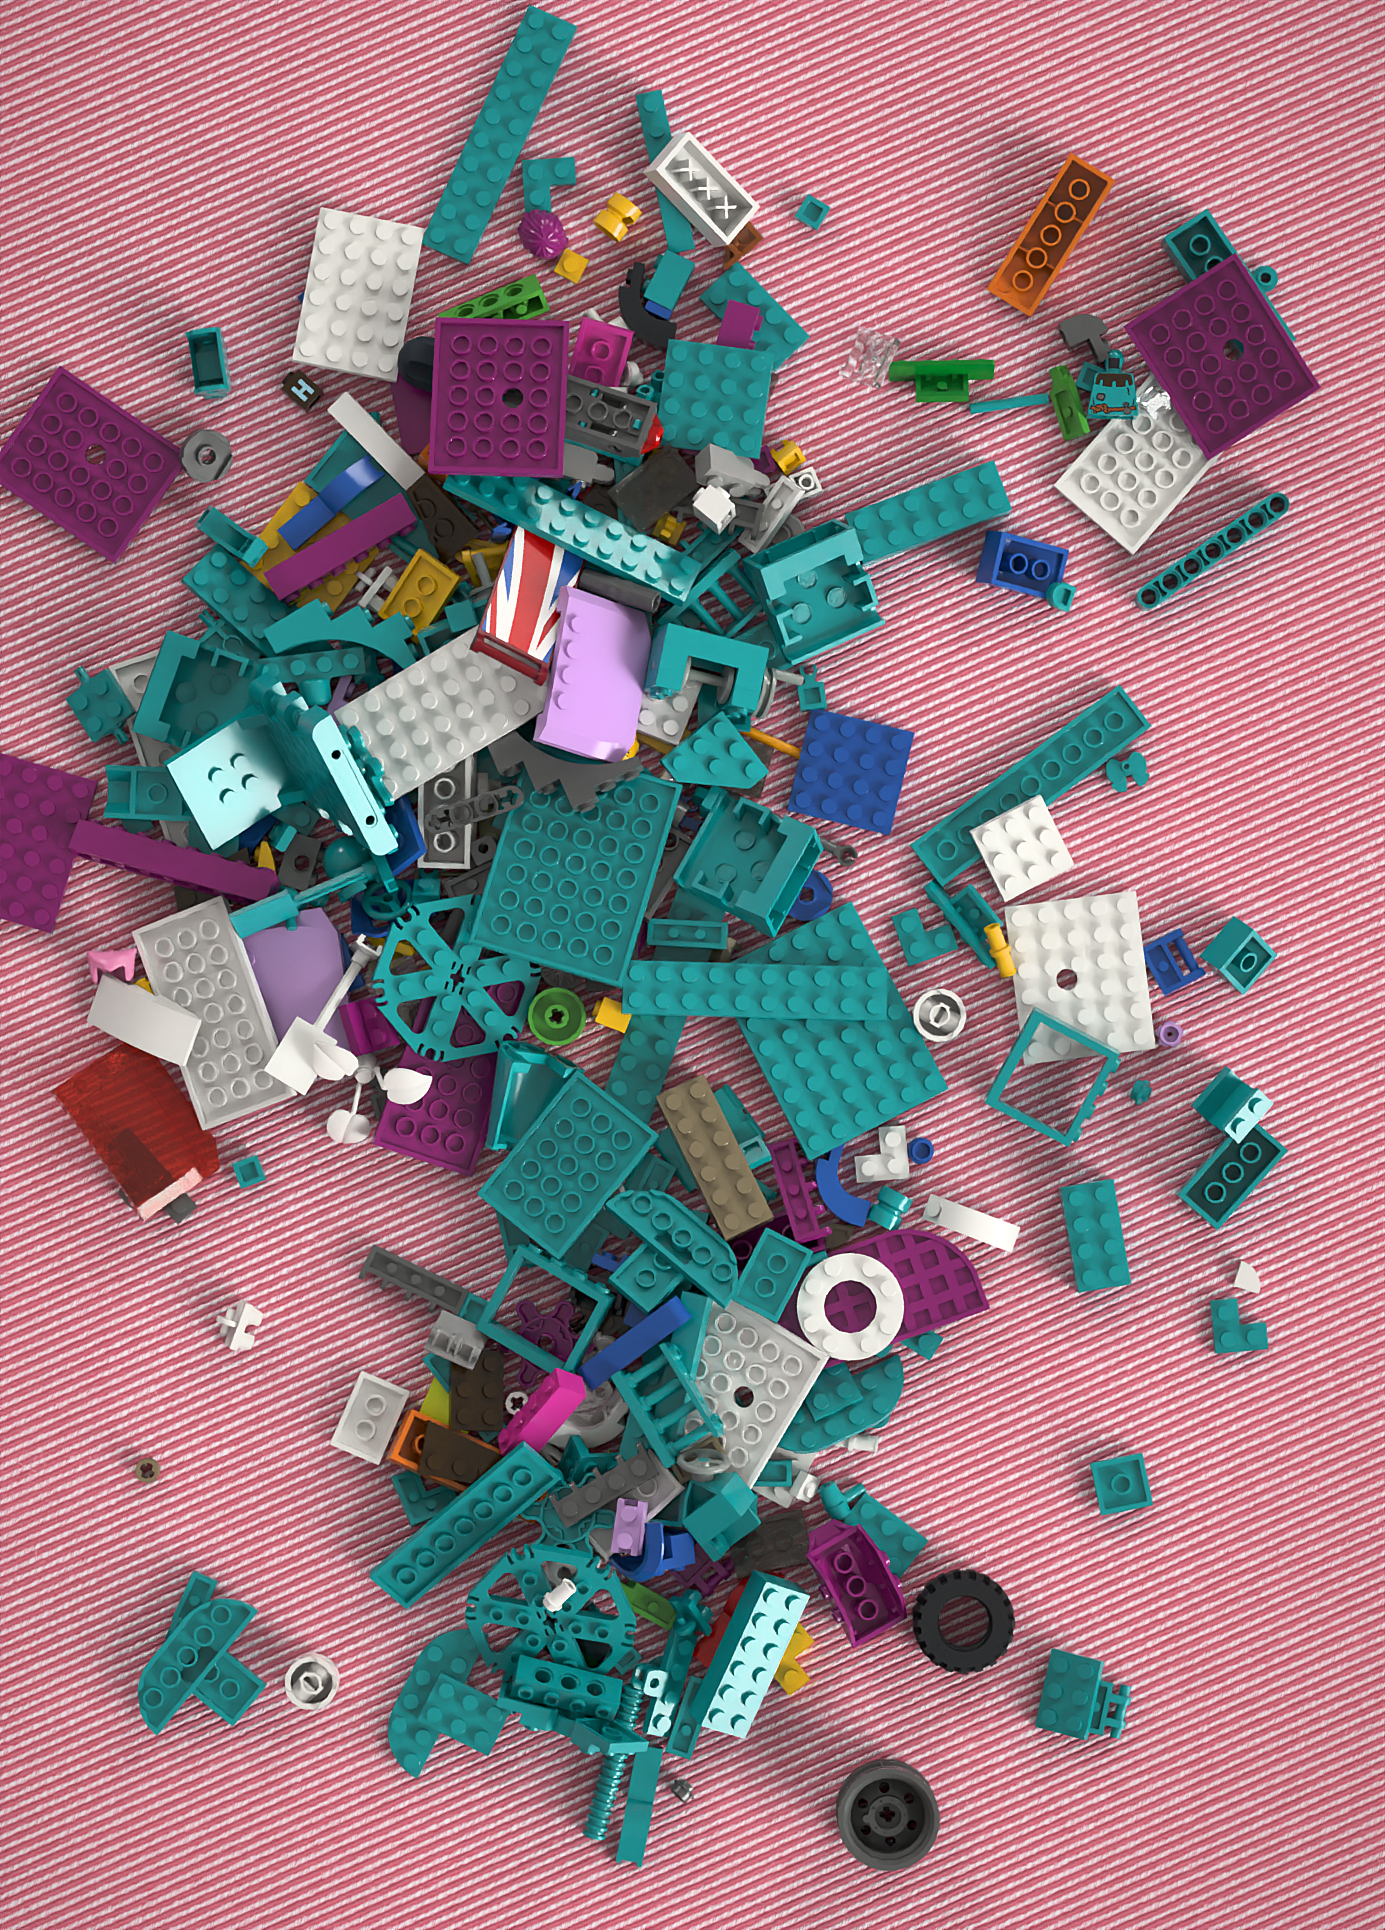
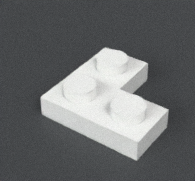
M905 1125L878 1127L880 1154L854 1156L857 1183L910 1178Z

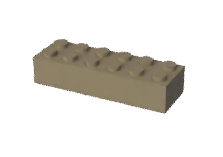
M700 1075L656 1096L655 1101L721 1237L728 1243L772 1222L774 1216L705 1075Z

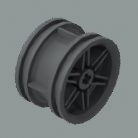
M895 1759L870 1761L856 1768L845 1779L839 1790L836 1800V1818L841 1839L847 1850L861 1863L881 1871H896L908 1868L919 1862L932 1848L940 1827V1813L931 1786L927 1779L914 1767ZM882 1782H886L890 1786L889 1790L885 1793L879 1790V1785ZM912 1793L914 1800L912 1802H905V1794ZM861 1798L866 1799L868 1806L860 1808L858 1800ZM888 1806L890 1811H894V1813H890V1818H885L884 1814H880V1811H883V1807ZM910 1820L917 1822V1826L913 1830L907 1828V1823ZM868 1825L871 1828V1832L868 1835L862 1834V1826ZM893 1836L895 1843L887 1845L885 1839Z

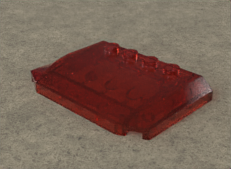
M123 1042L51 1091L66 1114H69L128 1198L127 1201L142 1222L220 1169L216 1139L208 1129L202 1131L196 1111L157 1056Z

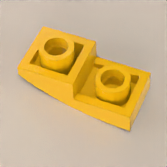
M262 841L261 847H256L254 862H258V868L261 866L270 868L278 876L272 848L268 842Z

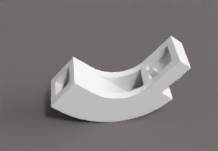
M933 1194L930 1195L922 1216L924 1220L1012 1252L1021 1228Z
M616 1388L600 1408L587 1413L573 1412L550 1438L548 1443L565 1448L570 1435H580L585 1446L588 1448L606 1443L616 1437L626 1427L624 1415L630 1409Z

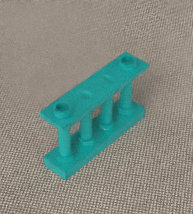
M728 547L696 577L682 607L669 602L652 619L659 627L667 623L685 627L680 622L679 615L687 608V610L691 609L712 634L731 638L759 611L761 613L764 612V609L752 582L738 567L737 561L741 556L735 549ZM724 573H730L754 600L743 612L718 585L719 581L717 579ZM705 590L707 592L710 591L734 618L724 630L699 603L700 599L698 597Z
M670 1342L660 1344L659 1347L664 1354L636 1372L628 1373L626 1370H621L610 1376L665 1469L677 1465L679 1452L711 1432L714 1438L725 1434L722 1429L724 1424L718 1414H713L682 1363V1354L679 1348ZM670 1363L677 1377L648 1396H641L637 1389L638 1382ZM683 1386L691 1400L662 1419H655L650 1411L652 1405ZM697 1409L705 1423L676 1442H669L664 1434L666 1428Z

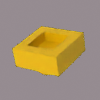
M566 248L554 269V273L577 285L589 264V260Z

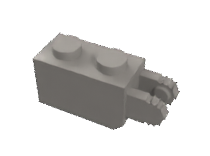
M569 443L564 444L563 478L561 479L570 481L569 485L573 486L581 481L580 489H584L585 486L591 487L593 482L609 486L614 482L615 476L613 468L598 464V456L594 451ZM544 477L546 479L559 482L560 478Z
M711 443L695 457L696 483L707 487L711 485L715 489L719 486L733 497L741 499L745 495L757 498L761 492L760 488L764 490L770 484L769 478L764 473L762 474L754 470V464L749 458L736 456L732 451Z

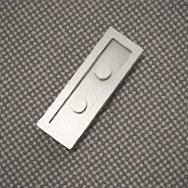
M782 475L762 503L765 504L757 540H751L753 530L745 529L738 538V541L754 554L766 549L805 491L788 477Z

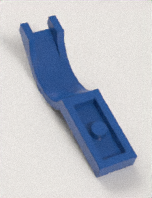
M368 454L333 479L316 498L277 530L294 551L298 550L331 522L354 497L369 486L376 484L385 476L382 470L378 472L369 462L371 457Z

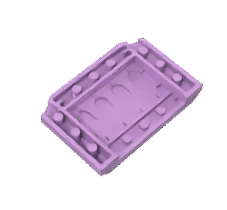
M565 585L560 587L556 613L561 614L544 711L537 716L533 740L605 764L618 762L623 759L631 748L636 735L652 642L645 612Z
M321 907L299 911L300 914L295 916L297 929L294 931H287L286 922L282 921L242 938L279 1044L297 1016L314 1025L346 973L340 931L326 915L325 909ZM349 989L338 1007L351 1003ZM337 1007L323 1032L338 1041L335 1046L350 1052L349 1043Z

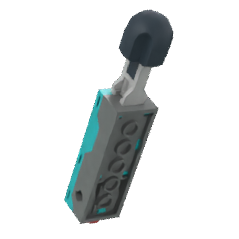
M419 336L407 341L398 354L397 366L400 375L406 382L415 388L432 393L435 338ZM567 374L565 442L640 467L644 454L659 447L664 434V429L657 416V403ZM510 389L503 395L502 401L507 407L515 408L522 403L523 395L516 389Z

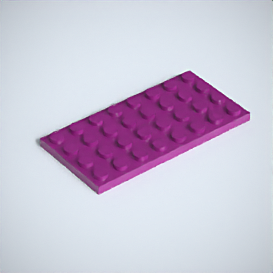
M479 955L478 960L485 959L486 957ZM457 970L456 974L451 973L450 978L453 979V987L457 982L463 981L459 970ZM532 973L530 974V977L538 976ZM516 980L484 986L483 989L505 1015L513 1016L517 1012L525 987L521 981ZM435 996L420 999L410 1028L413 1033H422ZM462 1006L450 1037V1044L454 1048L480 1044L485 1040L483 1030ZM512 1026L511 1029L517 1033V1038L513 1039L509 1033H506L503 1036V1041H519L521 1034ZM495 1041L497 1048H499V1044ZM405 1043L397 1068L409 1069L422 1075L432 1076L431 1085L422 1098L411 1104H398L390 1101L387 1097L371 1144L472 1177L488 1131L498 1051L439 1062L442 1057V1051H440L439 1059L434 1061L432 1060L434 1055L432 1048L427 1049L423 1057L419 1055V1049L422 1044L418 1047L416 1054Z

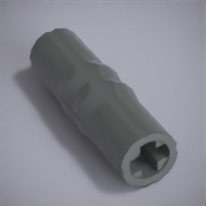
M586 568L580 578L579 588L581 590L605 597L610 601H617L622 605H630L654 613L660 604L661 593L659 591L635 584L630 580H623L618 576H610Z

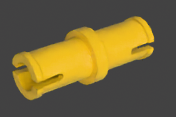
M993 923L986 926L984 932L991 947L989 952L991 957L995 958L1001 978L1014 975L1017 971L1009 953L1011 948L1005 942L1000 924Z

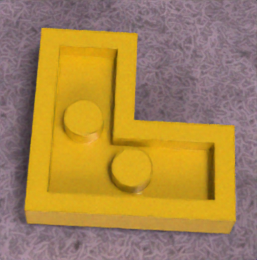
M798 1622L774 1674L776 1680L789 1696L810 1680L809 1676L795 1660V1657L815 1641L800 1622Z

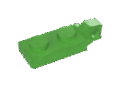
M1057 366L1050 369L1049 373L1053 384H1051L1052 390L1049 393L1064 440L1070 441L1089 433L1090 429L1081 400L1067 366Z
M629 1580L628 1584L620 1581L634 1612L668 1631L672 1629L677 1614L668 1602L669 1599L639 1582Z

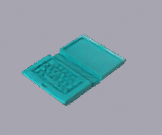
M728 1083L713 1093L738 1145L758 1135L762 1139L766 1136ZM667 1127L659 1133L660 1137L653 1145L666 1162L678 1168L675 1175L689 1193L697 1186Z

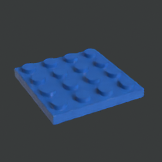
M820 709L811 710L787 811L889 836L914 732Z

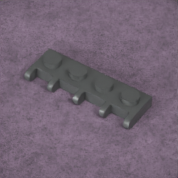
M662 480L653 517L659 518L661 509L678 513L677 523H682L684 514L696 517L694 515V501L692 499L700 489ZM730 496L728 499L735 504L736 516L728 524V535L733 536L736 526L753 530L751 540L756 541L765 504ZM703 523L702 529H708V526Z
M375 1244L358 1276L359 1279L363 1280L368 1271L383 1278L380 1285L382 1290H385L388 1282L406 1289L407 1293L403 1300L407 1302L412 1293L431 1301L427 1310L430 1313H433L437 1304L452 1311V1314L457 1316L470 1291Z
M641 1441L636 1443L640 1453L627 1461H624L619 1453L615 1456L619 1465L603 1475L597 1467L592 1469L596 1479L583 1487L578 1488L575 1481L570 1482L569 1485L573 1492L558 1501L554 1493L548 1495L565 1528L571 1527L659 1475L657 1468Z

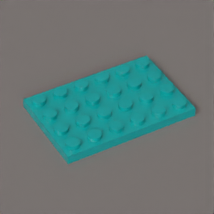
M576 1070L478 1191L477 1195L560 1261L660 1136Z

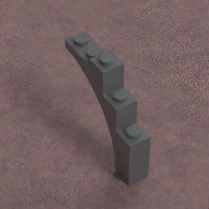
M515 729L487 745L501 776L507 775V777L517 775L522 771L521 768L526 767L538 794H551L559 789L558 786L562 784L575 812L580 811L581 813L595 808V803L600 802L596 791H609L616 786L615 783L623 779L631 781L640 776L639 772L644 771L638 756L599 765L578 764L560 760L532 746Z

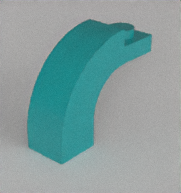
M211 505L206 508L194 525V527L252 568L255 567L269 548L260 538L240 527Z

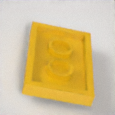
M419 548L377 615L386 620L399 611L403 616L408 614L416 627L412 630L415 636L411 640L416 644H420L417 637L419 630L435 624L463 578L427 551Z

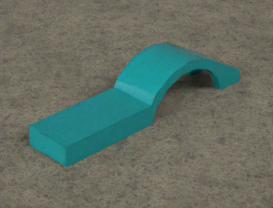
M648 1745L646 1752H635L616 1863H621V1860L636 1862L637 1867H642L663 1748Z

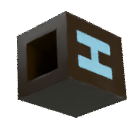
M299 369L296 373L290 372L282 381L284 385L281 388L283 393L305 413H308L324 395L323 390Z

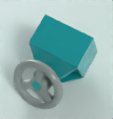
M696 1448L686 1450L677 1457L678 1466L692 1473V1479L684 1499L682 1521L698 1541L705 1545L741 1518L755 1500L756 1495L736 1472L721 1473L729 1468L730 1459L720 1451ZM696 1457V1459H695L694 1461H691V1462H686V1461H685V1460L688 1459V1458Z

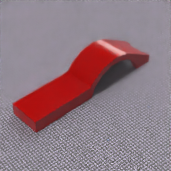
M763 1559L754 1568V1570L783 1579L786 1576L782 1572L776 1574L768 1568L769 1562L766 1559ZM752 1571L742 1579L729 1596L723 1612L711 1626L713 1630L709 1636L704 1635L694 1649L693 1656L707 1668H709Z

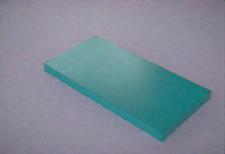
M346 429L304 480L307 485L320 493L339 474L368 454L371 457L369 462L378 472L382 470L385 476L376 484L369 486L359 493L341 511L352 520H355L399 493L402 494L409 507L413 505L407 491ZM452 498L475 523L478 517ZM424 525L403 537L418 548L424 549L436 559L439 558L434 545H431ZM392 543L387 547L407 564L411 562L413 556Z

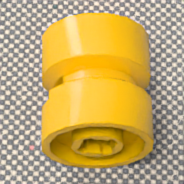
M614 192L606 203L607 209L600 210L592 222L605 235L619 243L628 232L627 225H633L642 212L626 197Z

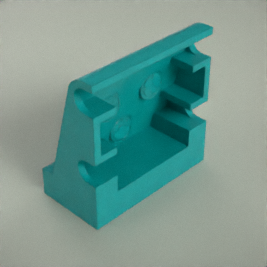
M837 519L829 520L741 560L746 576L752 581L782 654L792 666L886 624L875 606L879 605L870 575L864 571L860 563L864 557L855 529Z
M166 630L131 730L184 749L251 706L253 703L248 694L249 686L253 680L268 672L269 667Z
M722 789L675 872L673 880L683 889L754 926L756 931L775 938L824 848L814 827L786 815L781 819L775 816L771 809L742 796L740 800H737L730 796L727 790Z

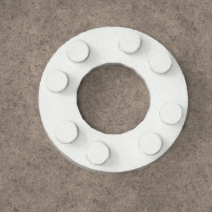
M855 1253L835 1255L817 1264L804 1279L797 1299L798 1320L806 1338L815 1348L839 1360H862L882 1351L896 1336L904 1313L902 1291L890 1270L871 1257ZM849 1280L861 1282L870 1288L877 1304L876 1315L871 1324L864 1330L855 1333L841 1332L834 1328L826 1318L824 1311L825 1298L831 1288L840 1282Z

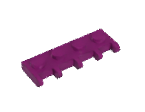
M796 1137L767 1145V1148L772 1157L771 1162L795 1241L801 1244L828 1236L832 1231L830 1227L819 1228L816 1215L824 1213L825 1208L824 1205L815 1207L812 1205L809 1191L818 1188L817 1182H805L801 1168L810 1165L811 1162H808L806 1158L798 1159L795 1146H798L799 1143Z

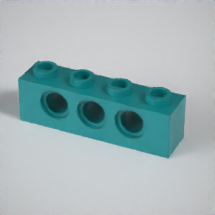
M520 1655L513 1674L510 1696L614 1721L620 1705L623 1680Z

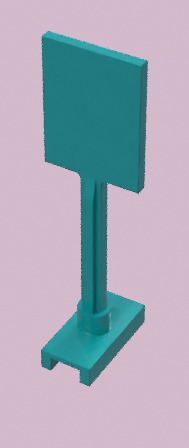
M369 850L372 860L363 863L359 868L302 891L293 897L290 896L288 890H284L230 913L228 917L239 937L245 938L299 915L297 905L312 901L363 878H371L378 875L388 893L398 890V886L385 855H376Z

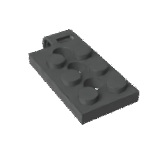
M681 800L678 801L669 835L676 839V845L671 848H664L661 858L662 867L657 871L643 917L648 922L673 885V876L693 842V839L676 830L690 808L689 805Z

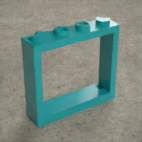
M1034 1006L985 1095L984 1103L1069 1147L1072 1141L1077 1142L1083 1131V1128L1080 1126L1084 1119L1089 1120L1096 1108L1093 1102L1097 1095L1102 1096L1108 1086L1106 1079L1109 1073H1115L1121 1062V1059L1118 1058L1120 1055L1119 1050ZM1040 1022L1107 1057L1066 1134L999 1100Z
M531 1242L519 1245L476 1329L550 1374L555 1368L576 1374V1369L580 1367L617 1296L610 1293L611 1290L606 1288V1285L600 1282L595 1284L588 1280L589 1276L578 1269L573 1271L565 1266L566 1262L563 1259L559 1261L553 1255L552 1257L543 1253L544 1249L541 1246H536ZM525 1258L598 1301L566 1363L494 1320Z

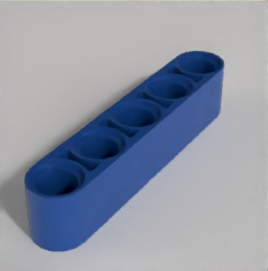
M676 1295L576 1369L580 1377H583V1381L592 1392L611 1378L610 1376L622 1370L692 1318V1316Z

